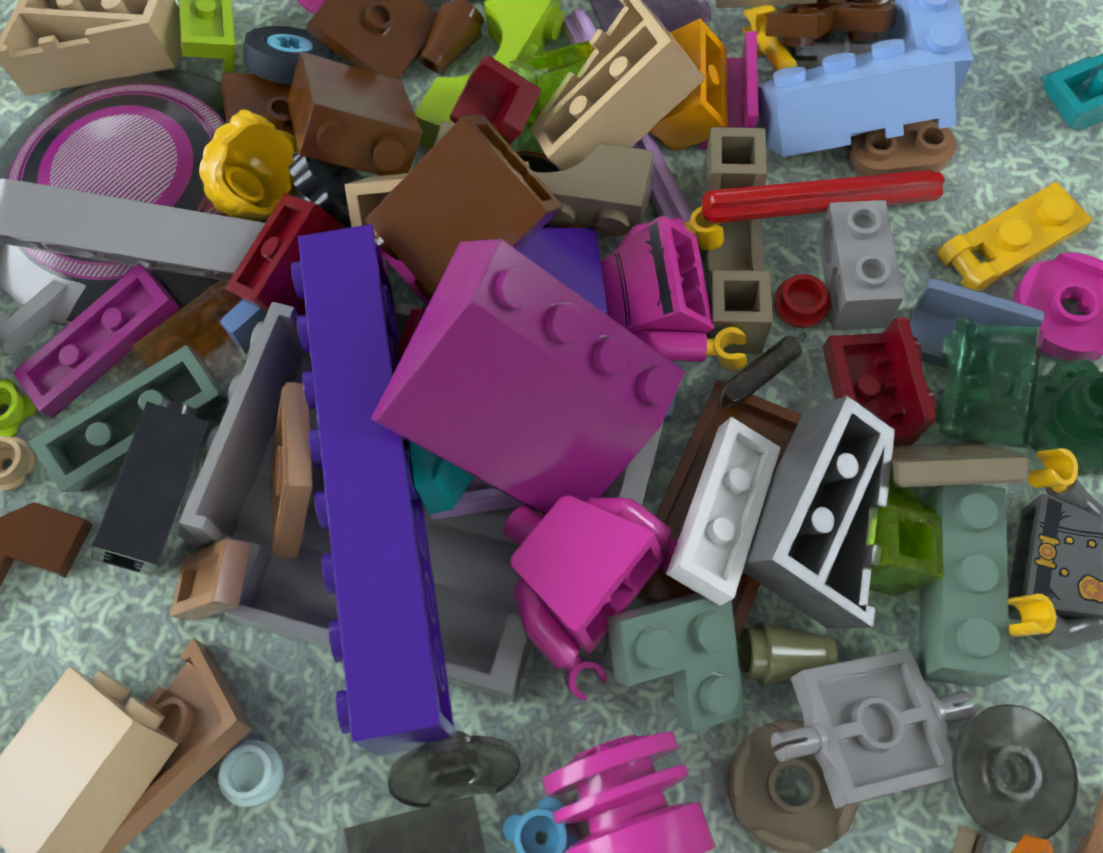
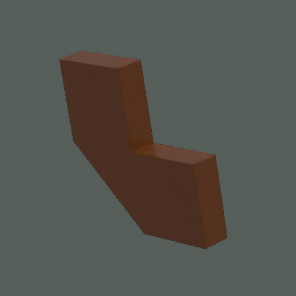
M36 502L1 516L0 586L14 560L66 578L93 524L86 519Z

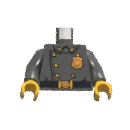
M1062 448L1037 451L1036 456L1043 462L1045 469L1031 470L1028 475V482L1034 488H1045L1047 494L1042 493L1021 511L1008 590L1009 618L1021 620V623L1009 625V634L1012 637L1030 636L1056 650L1069 649L1103 638V506L1088 494L1077 480V460L1070 450Z

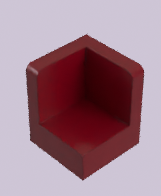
M486 55L468 77L449 118L453 123H456L463 115H484L510 145L522 133L542 89L493 57Z

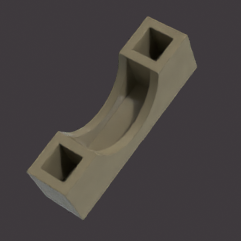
M441 122L435 144L455 123ZM599 143L585 160L571 168L551 173L534 172L563 206L547 224L557 228H569L573 225L583 226L584 228L599 230L609 236L627 235L633 226L643 224L645 221L653 185L654 151Z
M710 127L704 163V194L709 190L765 185L767 177L765 128ZM762 219L718 223V225L723 227L724 242L715 250H705V283L715 328L706 333L707 338L715 339L718 332L722 329L736 327L745 334L746 344H730L723 351L726 353H762L772 325L771 272L765 271L763 263Z

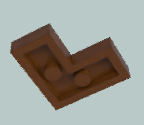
M842 2L791 4L767 14L766 36L783 37V45L794 47L814 45V39L827 38L830 31H848L847 37L853 41L878 40L879 33H884L895 26L898 4Z

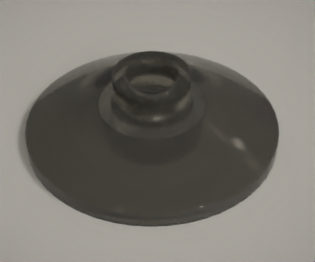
M1002 704L990 706L977 712L962 727L953 750L952 771L958 796L973 820L991 835L1014 843H1018L1024 835L1046 840L1060 831L1070 818L1075 807L1078 794V774L1071 749L1056 726L1046 717L1028 707ZM1001 762L1009 770V780L1005 785L1000 777L999 768Z
M456 731V736L429 742L400 757L388 772V789L392 797L405 805L425 809H435L452 799L465 795H495L508 787L518 776L521 767L519 754L514 746L504 740L489 736L468 735L465 732Z

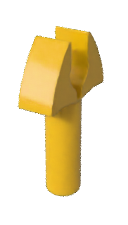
M763 5L744 10L743 14L751 23V26L742 28L744 38L745 32L757 33V57L765 55L775 71L797 67L796 61L779 37L766 36L767 14L776 11L775 8L771 5Z

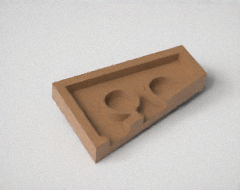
M195 638L191 640L180 655L187 663L169 688L165 690L158 686L146 702L147 705L165 717L158 728L177 742L178 746L120 824L101 853H119L253 730L214 656L203 643Z

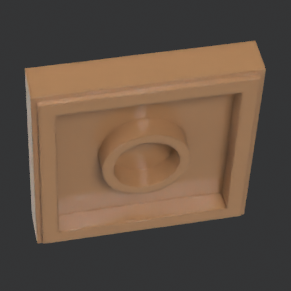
M286 382L285 387L282 386L271 455L272 553H275V558H298L312 491V463L308 437L310 413L304 394L303 383Z

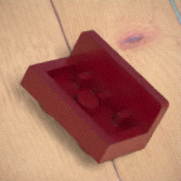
M894 318L884 333L833 335L827 338L822 349L835 400L849 396L894 429L893 446L914 444L935 422L937 403L933 391L927 387L921 366V345L919 340L913 337L908 318Z

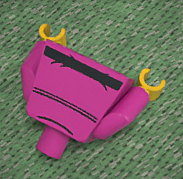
M703 206L697 208L691 214L690 221L684 222L681 217L668 219L662 215L652 222L633 226L616 251L601 262L607 305L606 315L670 361L704 362L706 356H716L717 362L726 370L735 371L743 368L747 364V355L743 353L728 354L723 351L730 344H746V336L739 328H724L718 332L715 339L707 338L706 333L715 328L699 248L709 251L720 247L724 242L723 227L703 218L701 212Z

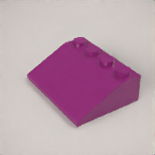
M504 240L460 242L371 420L545 516L561 497L570 495L586 501L591 497H600L661 427L685 371Z

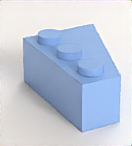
M889 39L874 43L871 46L872 52L858 56H855L854 53H839L827 56L822 60L823 66L805 70L804 67H789L773 73V80L758 84L760 127L765 128L766 147L782 157L848 146L851 145V136L884 128L887 139L903 136V125L931 120L937 123L939 129L957 126L955 60L906 46L902 39Z

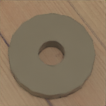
M781 719L758 727L738 745L728 767L727 794L736 820L754 841L776 853H815L829 848L850 829L859 807V803L835 809L821 766L815 759L814 754L788 759L785 762H780L776 758L774 752L796 743L772 748V734L804 727V721ZM782 768H798L808 777L811 792L807 801L801 806H791L782 801L778 796L775 788V779Z

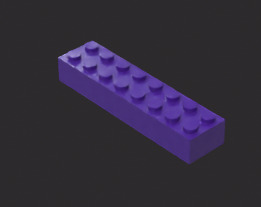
M372 224L298 236L300 261L291 263V273L297 297L305 299L306 315L297 316V331L303 352H310L312 365L311 371L303 372L302 380L308 407L316 409L318 429L309 430V447L315 468H323L325 489L315 492V507L321 529H329L332 552L322 555V574L327 593L329 595L336 594L339 618L329 622V642L334 661L336 663L343 662L346 689L338 690L336 693V711L339 727L342 734L351 733L352 743L378 757L457 742L424 506L414 485L409 440L371 420L399 364L397 351L400 337L392 283Z

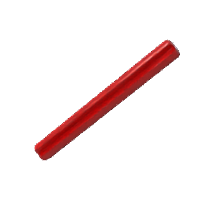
M922 170L709 190L702 197L703 207L701 212L705 220L718 224L827 212L830 203L886 200V205L889 206L936 201L943 195L942 185L945 182V178L940 172Z

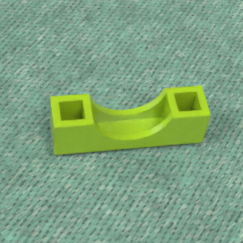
M486 0L484 7L488 36L500 47L494 59L523 78H526L527 75L534 77L541 66L545 45L549 39L557 40L562 32L565 12L561 10L560 0ZM470 74L457 77H436L414 112L423 132L419 145L432 149L435 145L441 122L453 123L449 115Z

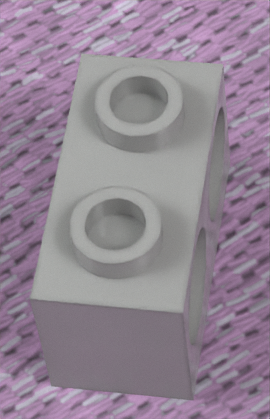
M886 200L830 203L818 234L825 286L830 296L829 311L832 330L887 328L902 303L904 295Z

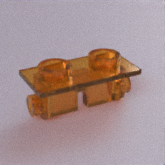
M222 278L131 347L148 367L153 366L185 345L200 353L204 359L231 339L220 321L241 301L224 289L227 282Z

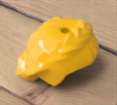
M243 109L233 115L229 123L219 127L213 136V140L206 145L203 151V159L199 169L200 177L204 183L205 194L213 202L216 210L233 218L257 222L267 221L284 193L292 195L296 192V186L288 168L294 162L292 155L298 150L295 137L286 131L276 129L275 125L265 117Z

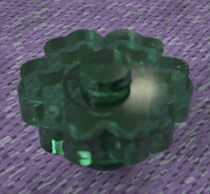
M1087 359L1074 362L1067 360L1059 361L1047 375L1035 377L1024 390L1023 400L1018 406V414L1024 421L1031 424L1024 433V440L1032 449L1036 450V453L1037 451L1062 448L1070 450L1077 460V476L1079 477L1090 474L1103 475V372H1099L1098 367Z

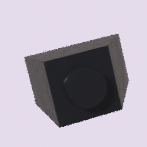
M163 400L160 406L148 401L146 402L92 543L91 560L148 576L153 574L162 555L209 422L197 418L198 412L195 409L171 400Z

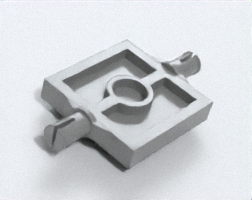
M911 648L801 670L790 678L804 716V727L773 733L771 738L772 748L796 743L774 752V755L780 762H785L788 759L814 754L815 759L821 766L835 809L929 786L961 776L948 743L946 723L973 718L977 712L976 703L954 707L974 699L967 691H960L956 694L937 698L923 680Z

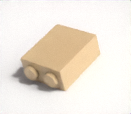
M68 667L0 755V845L7 853H101L178 746L177 742L158 728L165 717L133 696L127 702L125 699L130 694L131 689L111 675L99 670L92 679Z

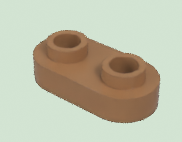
M916 122L903 125V136L886 139L884 128L856 135L849 151V161L853 169L862 176L922 170L939 172L950 163L956 151L957 142L954 134L948 128L939 129L936 122ZM925 140L932 141L936 145L929 144ZM873 146H880V147H882L884 150H878V149L874 148Z

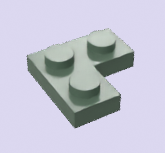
M694 593L607 617L615 681L631 687L672 674L678 727L695 733L745 716L731 600L719 606L701 594Z

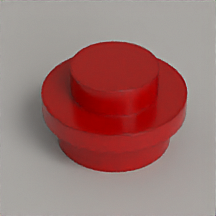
M798 274L785 280L778 287L774 297V309L778 317L786 324L796 328H810L818 325L825 319L830 308V296L826 286L820 279L809 274Z

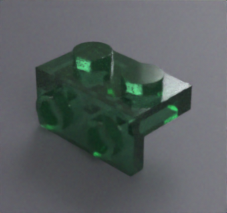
M970 317L956 318L954 333H948L943 344L942 358L944 366L948 368L945 390L940 389L936 395L937 411L935 423L940 424V433L957 441L1027 448L1044 332L1039 327L978 325Z

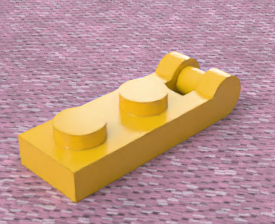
M1056 181L965 235L959 234L953 237L938 250L936 256L947 268L953 266L963 277L960 282L963 287L980 292L1083 231L1093 219ZM979 251L987 262L981 264L973 253Z

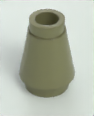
M764 622L757 623L755 628H744L740 634L738 646L739 666L745 679H756L760 686L791 681L790 678L801 670L836 664L838 661L837 646L832 636H821L816 633Z

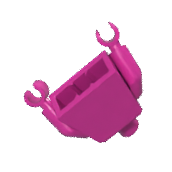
M568 495L561 497L545 517H542L526 505H521L509 515L503 529L504 536L519 545V548L511 556L509 565L518 577V581L514 586L513 596L525 634L554 668H564L566 670L564 675L565 685L573 695L581 700H588V698L576 686L575 680L579 671L584 668H592L595 675L604 684L607 677L603 667L598 663L579 657L580 647L590 655L609 631L607 617L623 613L659 566L665 574L667 573L679 539L671 537L669 526L631 498L591 497L586 501H582Z

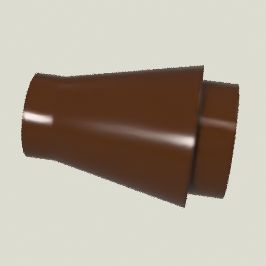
M451 0L449 3L442 4L425 47L418 56L421 64L442 76L447 68L482 36L481 27L484 24L482 14L466 0Z

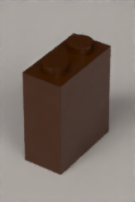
M301 51L288 96V105L299 155L380 176L409 173L423 132L402 81Z
M463 115L365 220L368 224H372L373 229L377 233V242L383 251L390 257L401 260L416 277L415 284L418 290L426 299L431 301L460 242L502 239L518 251L563 206L484 115Z

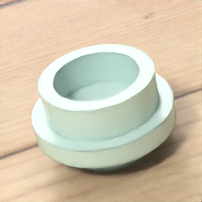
M247 740L238 743L223 757L218 770V783L221 792L231 803L242 807H256L268 802L278 792L284 777V764L279 752L270 744L259 740Z

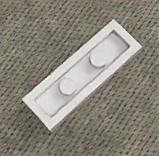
M730 417L718 427L666 573L719 606L735 597L781 447L733 417Z

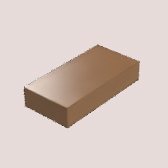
M225 538L182 558L170 617L196 621L239 607L251 544Z

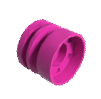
M668 731L647 736H636L633 734L605 742L575 755L564 767L548 774L541 780L547 797L577 790L580 798L579 801L567 805L552 814L555 824H569L587 820L591 835L572 845L565 853H704L716 848L700 802H687L668 806L664 795L665 791L689 776L686 765L675 766L659 772L655 770L654 761L680 749L674 732Z

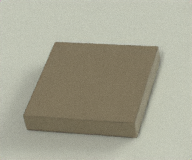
M982 442L893 446L889 481L900 487L1024 482V480L1028 479V457Z

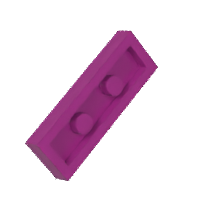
M139 263L16 369L13 374L39 412L54 418L180 307L152 271Z

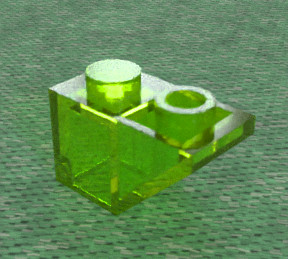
M889 481L887 506L878 508L874 545L882 546L880 567H872L869 590L898 596L943 578L941 518L907 487H900Z

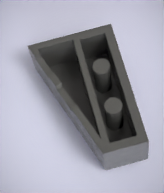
M849 396L804 410L770 481L742 572L826 628H873L875 607L868 606L872 567H880L882 546L874 545L878 508L887 506L895 430Z

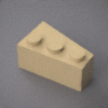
M19 0L0 35V65L25 96L175 68L182 53L180 15L175 0Z
M619 0L624 5L623 9L606 33L598 29L589 41L594 51L577 76L568 72L530 128L547 158L561 170L571 168L585 160L599 143L631 148L706 79L663 23L642 0Z

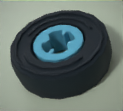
M264 26L254 28L246 33L243 44V61L250 72L263 79L292 85L301 51L334 61L335 52L307 30L288 26Z

